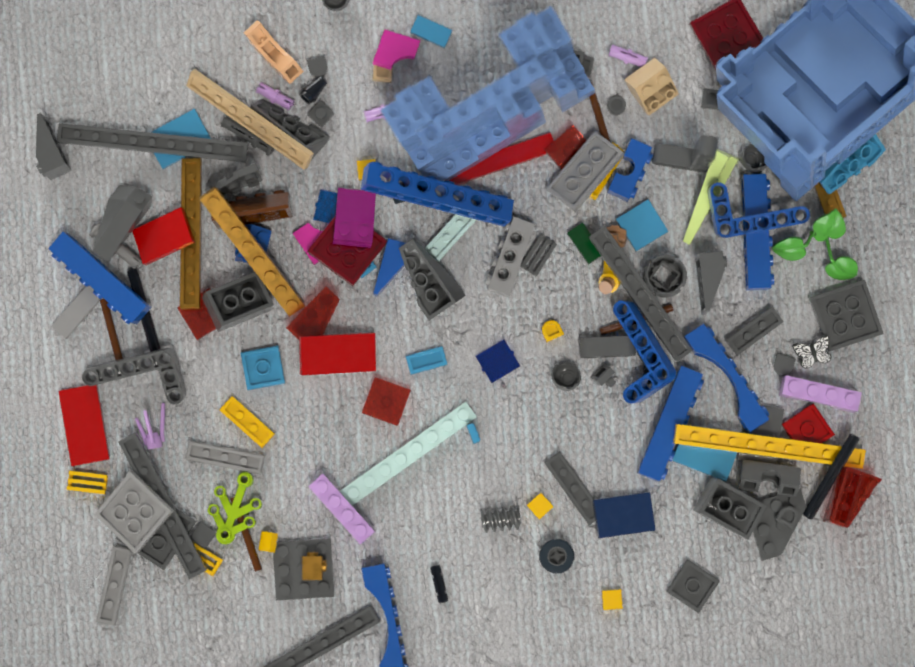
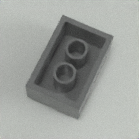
M255 272L206 291L202 297L218 332L267 313L274 306L264 283Z

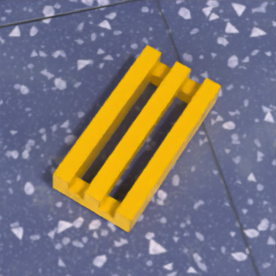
M69 471L66 490L106 495L108 475ZM77 475L104 480L103 482L73 479V477ZM79 483L103 487L102 490L72 487V484Z
M194 543L196 549L217 561L214 564L200 555L203 562L213 567L212 571L207 569L205 572L214 577L223 559Z

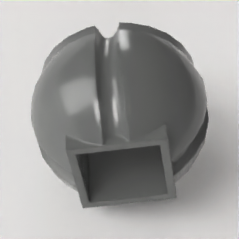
M657 255L649 261L650 265H646L644 268L643 280L648 289L653 291L657 297H673L681 291L680 287H684L686 284V267L681 260L677 261L673 255ZM661 265L676 276L668 289L652 279Z

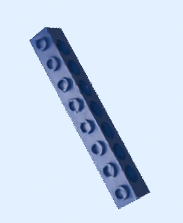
M369 162L363 170L360 190L503 227L511 222L514 200L508 199L505 195H493L486 190L478 191L470 186L455 185L452 181L443 182L433 176L424 177L417 172L401 171L398 167L382 166L379 162ZM381 176L385 177L387 182H384ZM399 181H402L405 187L401 186ZM417 185L422 187L423 192L417 188ZM435 190L439 191L441 196H438ZM453 195H456L459 201L455 200ZM471 199L476 202V205L471 202ZM489 204L494 207V210L489 207Z

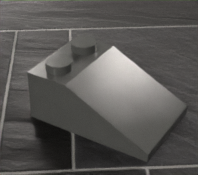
M39 113L37 114L36 158L38 162L35 164L43 177L47 176L50 180H53L70 172L71 169L59 143L56 142L57 139L48 120Z
M723 251L699 253L695 258L702 315H706L710 311L725 267H727V258L723 256Z
M711 477L693 511L749 540L766 505L722 480Z

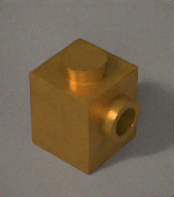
M307 552V556H302V580H323V572L327 570L326 560H323V556H318V552Z

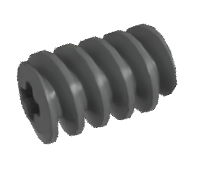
M519 505L516 511L513 506H510L509 512H507L505 507H502L501 513L497 507L493 513L490 508H487L486 514L480 509L482 528H484L486 533H488L489 527L492 528L493 532H496L497 526H499L501 531H504L505 525L509 531L512 529V525L515 526L516 530H519L521 524Z

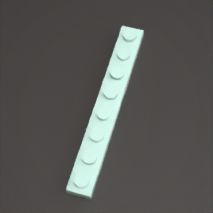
M464 402L340 492L352 506L476 419V415L469 405Z

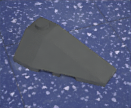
M119 185L108 200L92 253L109 263L150 209L152 196L136 186Z
M412 238L399 248L405 268L409 271L412 280L410 282L411 286L415 289L418 297L416 299L418 306L429 321L466 296L455 279L415 238Z

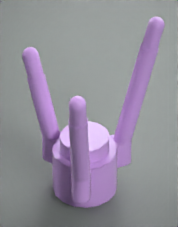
M165 403L161 404L160 436H158V432L152 433L146 410L143 413L148 434H145L139 419L135 418L144 446L147 445V450L163 447L162 442H165Z

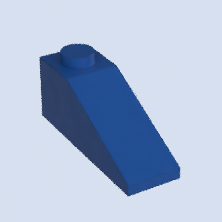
M388 238L373 293L374 296L378 297L405 267L399 250L405 244L404 242Z

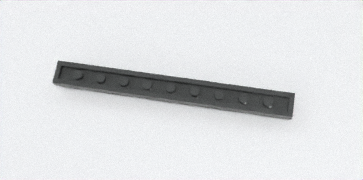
M59 123L56 141L63 144L247 163L249 146L245 142Z

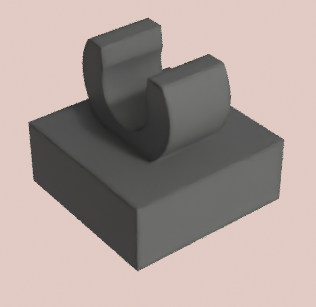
M605 364L591 377L595 383L601 386L605 383L607 386L612 387L616 383L611 377L615 371Z

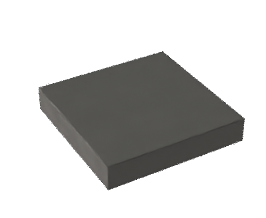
M687 559L666 592L699 613L720 581Z

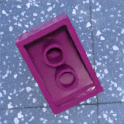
M338 188L333 244L371 248L374 230L375 193Z

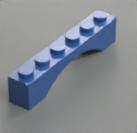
M702 324L687 334L684 339L693 350L694 355L714 363L729 378L737 396L738 420L746 432L750 434L769 421V412L764 406L761 407L759 405L756 393L748 389L746 386L748 382L745 377L737 373L735 370L737 366L734 361L726 357L724 346L720 342L717 343L713 338L715 336L713 330L709 326L706 327L705 324Z
M385 564L361 568L365 588L379 601L388 623V643L380 667H408L407 663H403L402 656L406 655L404 644H400L399 636H402L400 624L396 625L395 617H399L396 605L393 606L391 599L395 598L393 586L389 587L388 579L391 578L390 568L385 567Z

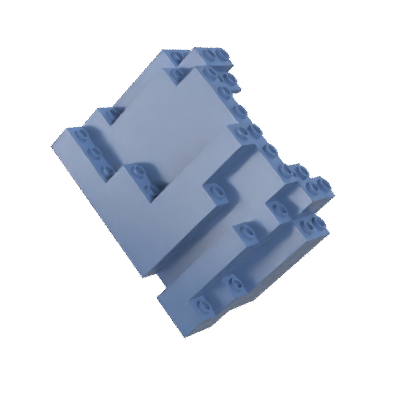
M808 0L799 12L795 11L785 24L781 23L778 25L772 35L765 36L759 46L756 48L749 47L747 50L740 51L736 59L729 54L727 57H722L716 64L717 81L722 85L717 92L719 111L765 157V164L778 176L780 186L796 202L825 178V171L835 162L840 165L915 101V20L894 0Z
M552 6L536 16L533 12L518 20L515 25L499 34L518 68L452 108H448L429 76L416 85H411L396 94L395 98L397 100L380 109L398 141L408 152L422 176H433L443 182L449 181L545 124L546 120L540 106L541 103L553 97L561 111L564 112L595 93L593 85L574 53L572 39Z

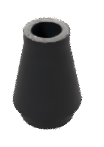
M318 77L303 87L299 95L307 104L315 103L327 83L323 78Z

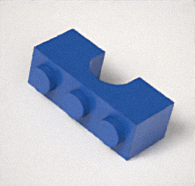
M631 138L622 159L632 164L633 172L627 176L616 173L608 189V194L626 202L629 201L630 197L634 199L638 190L635 185L638 180L642 181L646 172L643 170L645 163L649 164L653 157V154L650 153L652 147Z

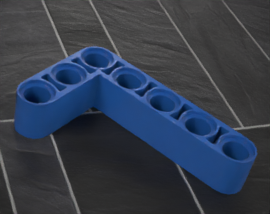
M717 182L711 184L708 188V199L714 231L720 238L803 224L810 218L809 210L804 206L733 219L727 187L723 183ZM715 186L720 187L722 190V194L719 197L713 194ZM719 205L725 207V214L723 216L718 215L716 212ZM798 210L804 213V218L801 221L796 218ZM780 213L785 216L783 224L777 222V215ZM760 217L766 219V226L763 228L758 225ZM742 220L748 225L745 231L739 229V223ZM722 224H726L729 228L726 235L720 232Z
M618 301L613 307L614 314L650 371L628 386L623 392V398L627 403H640L672 382L676 377V370L635 303L632 301ZM624 305L627 306V312H626V313L623 312V306H624ZM634 321H636L637 328L635 330L633 328ZM644 337L647 339L646 346L642 343ZM654 353L657 355L656 362L652 359ZM664 369L667 372L666 378H664L662 375ZM648 380L652 382L651 389L647 386ZM634 390L637 393L636 399L632 396Z

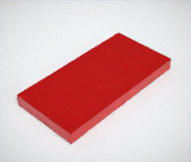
M375 333L299 336L300 375L376 371Z
M87 385L58 391L71 467L110 460L98 386Z

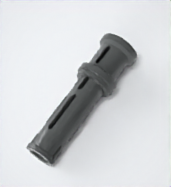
M228 116L223 119L221 127L247 140L253 148H259L266 152L267 156L272 154L274 151L273 147Z

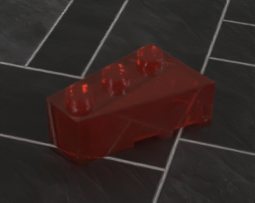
M324 286L285 328L298 341L299 336L323 335L340 299L327 286Z

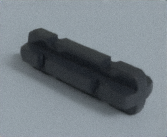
M440 565L432 566L430 570L433 575L435 591L438 593V602H447L448 596L447 593L445 594L446 588L443 575L441 576Z

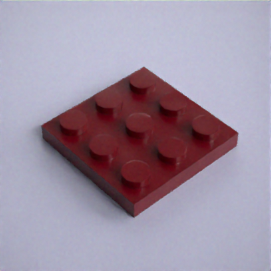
M729 0L689 22L690 28L715 71L716 64L722 57H727L731 54L736 59L740 51L747 50L749 47L756 48L763 39L742 0Z
M334 217L308 249L307 253L353 287L385 247L387 240L373 230L371 248L333 244Z

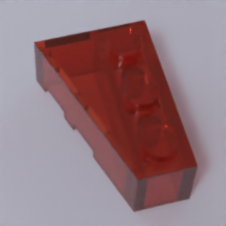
M844 466L833 485L823 522L841 528H848L882 478Z

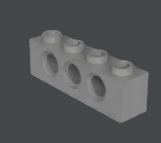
M513 217L512 221L507 223L505 231L508 232L506 239H501L498 248L501 250L500 256H495L492 264L495 270L493 275H488L486 281L488 291L510 297L535 227L534 223L517 217ZM517 234L521 237V242L513 243L510 238L512 235ZM507 252H511L515 255V259L507 261L504 255ZM506 270L509 276L506 279H500L498 272Z

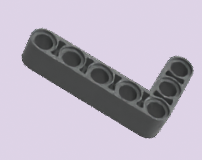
M702 135L694 149L667 144H655L652 164L695 172H707L716 158L718 137Z
M163 348L94 365L86 369L82 374L83 382L88 386H94L159 370L167 401L170 404L177 405L186 397V388L175 351L171 348ZM163 353L170 356V362H165L162 359ZM144 358L151 360V367L144 364ZM126 362H129L133 365V371H128L126 369ZM107 367L114 369V376L107 373ZM92 371L96 374V380L89 378V372ZM167 372H173L175 380L168 379ZM173 390H176L180 393V399H176L173 397Z

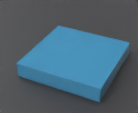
M649 199L616 219L620 228L627 231V239L635 252L668 233L666 226Z
M278 345L240 352L247 390L285 384Z

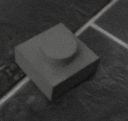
M319 101L307 115L323 128L334 116V112Z

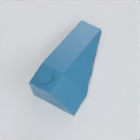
M875 134L840 165L835 162L825 171V178L820 181V184L828 194L844 185L852 175L857 176L860 174L862 168L865 166L870 167L886 150L878 136Z

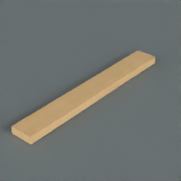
M196 69L191 71L186 85L188 88L304 170L308 168L314 154L312 151Z

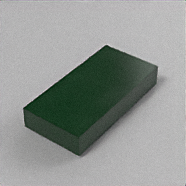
M583 222L567 233L588 265L601 257L588 238L591 234Z

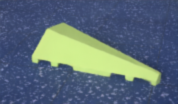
M717 149L716 158L706 174L683 242L689 245L692 243L697 231L702 226L704 218L710 212L709 186L717 182L725 185L735 165L738 164L739 158ZM715 186L713 194L718 197L722 190L720 187Z

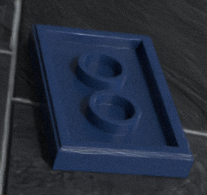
M650 492L593 500L598 539L656 531Z

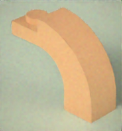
M258 20L244 32L257 52L289 84L304 72L298 63L278 45Z

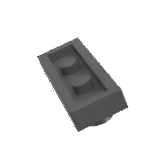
M772 306L728 338L726 342L736 356H738L784 321Z

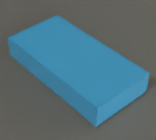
M418 15L410 33L445 49L452 30Z
M443 346L406 356L411 375L448 365Z

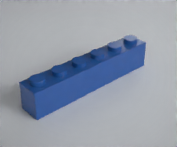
M746 174L741 177L743 217L767 213L768 209H771V199L767 198V191L770 190V180L766 179V174ZM760 217L758 225L762 228L765 227L766 219ZM743 220V231H745L748 225ZM769 230L744 234L746 291L769 290L771 285H774V274H771L773 255H770V247L773 245L772 236H769Z
M63 231L48 248L55 260L64 262L66 270L73 275L76 273L80 277L79 281L86 287H92L94 289L93 294L101 300L104 298L108 302L106 305L111 310L120 312L122 314L121 319L127 324L137 325L152 308L69 233Z
M680 366L637 474L656 482L665 479L668 472L666 465L668 461L672 462L676 452L673 450L675 445L673 443L676 424L687 425L690 415H687L688 410L694 407L697 400L694 397L697 390H701L704 380L701 379L703 374Z

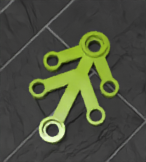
M242 472L238 475L237 482L239 486L232 505L226 495L227 490L225 487L217 486L214 489L215 496L219 497L228 516L226 523H224L220 515V507L215 504H211L208 507V513L213 516L217 524L216 538L221 544L227 545L232 543L237 533L247 528H253L256 525V520L248 516L244 519L243 523L233 527L235 519L253 510H259L262 507V501L258 498H253L249 504L240 508L246 488L251 487L254 483L252 474L248 472ZM244 476L248 478L246 483L242 482V477ZM220 488L223 489L222 495H218L217 493L218 489ZM256 500L259 502V506L257 508L253 506V503ZM214 506L217 508L215 514L211 512V508ZM248 519H252L253 524L251 526L247 525ZM224 531L228 532L227 538H223L222 536Z

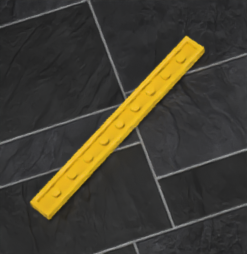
M676 424L673 440L675 444L832 465L842 446L683 424ZM855 448L845 467L863 469L866 450Z

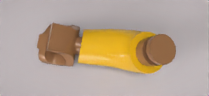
M617 225L606 227L620 248L625 247L627 231ZM604 261L602 275L598 281L599 290L603 294H609L616 291L621 283Z

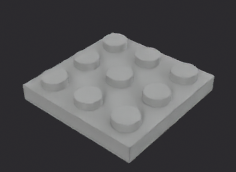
M130 471L94 515L129 549L137 554L174 510L134 471Z

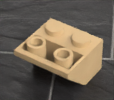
M653 58L624 79L631 94L648 116L679 95L667 68L656 58Z

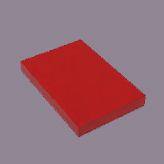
M182 207L132 231L142 263L145 266L195 243L185 210Z

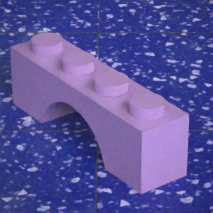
M787 375L782 378L779 396L820 403L852 413L858 412L862 394L861 392Z
M324 474L308 486L360 545L375 533L373 528Z

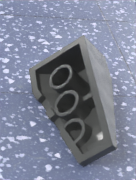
M264 99L251 104L250 108L312 151L314 153L312 159L330 139L317 126L313 124L308 126L300 122L299 117H291L285 114L282 108Z

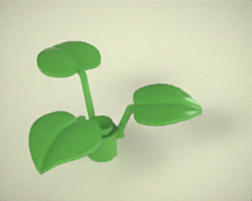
M836 208L813 222V231L809 232V237L804 244L803 240L799 237H789L772 246V251L783 259L796 261L806 255L805 247L809 245L812 237L817 241L825 240L831 263L825 266V271L831 278L848 280L856 277L858 272V264L853 258L847 256L838 257L836 260L833 258L829 237L832 239L840 238L846 231L845 221Z

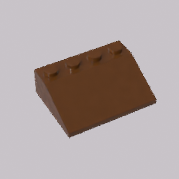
M284 190L274 191L272 195H266V193L255 194L253 198L240 196L236 197L235 201L228 202L244 224H255L293 217L290 195ZM211 215L212 222L217 229H222Z

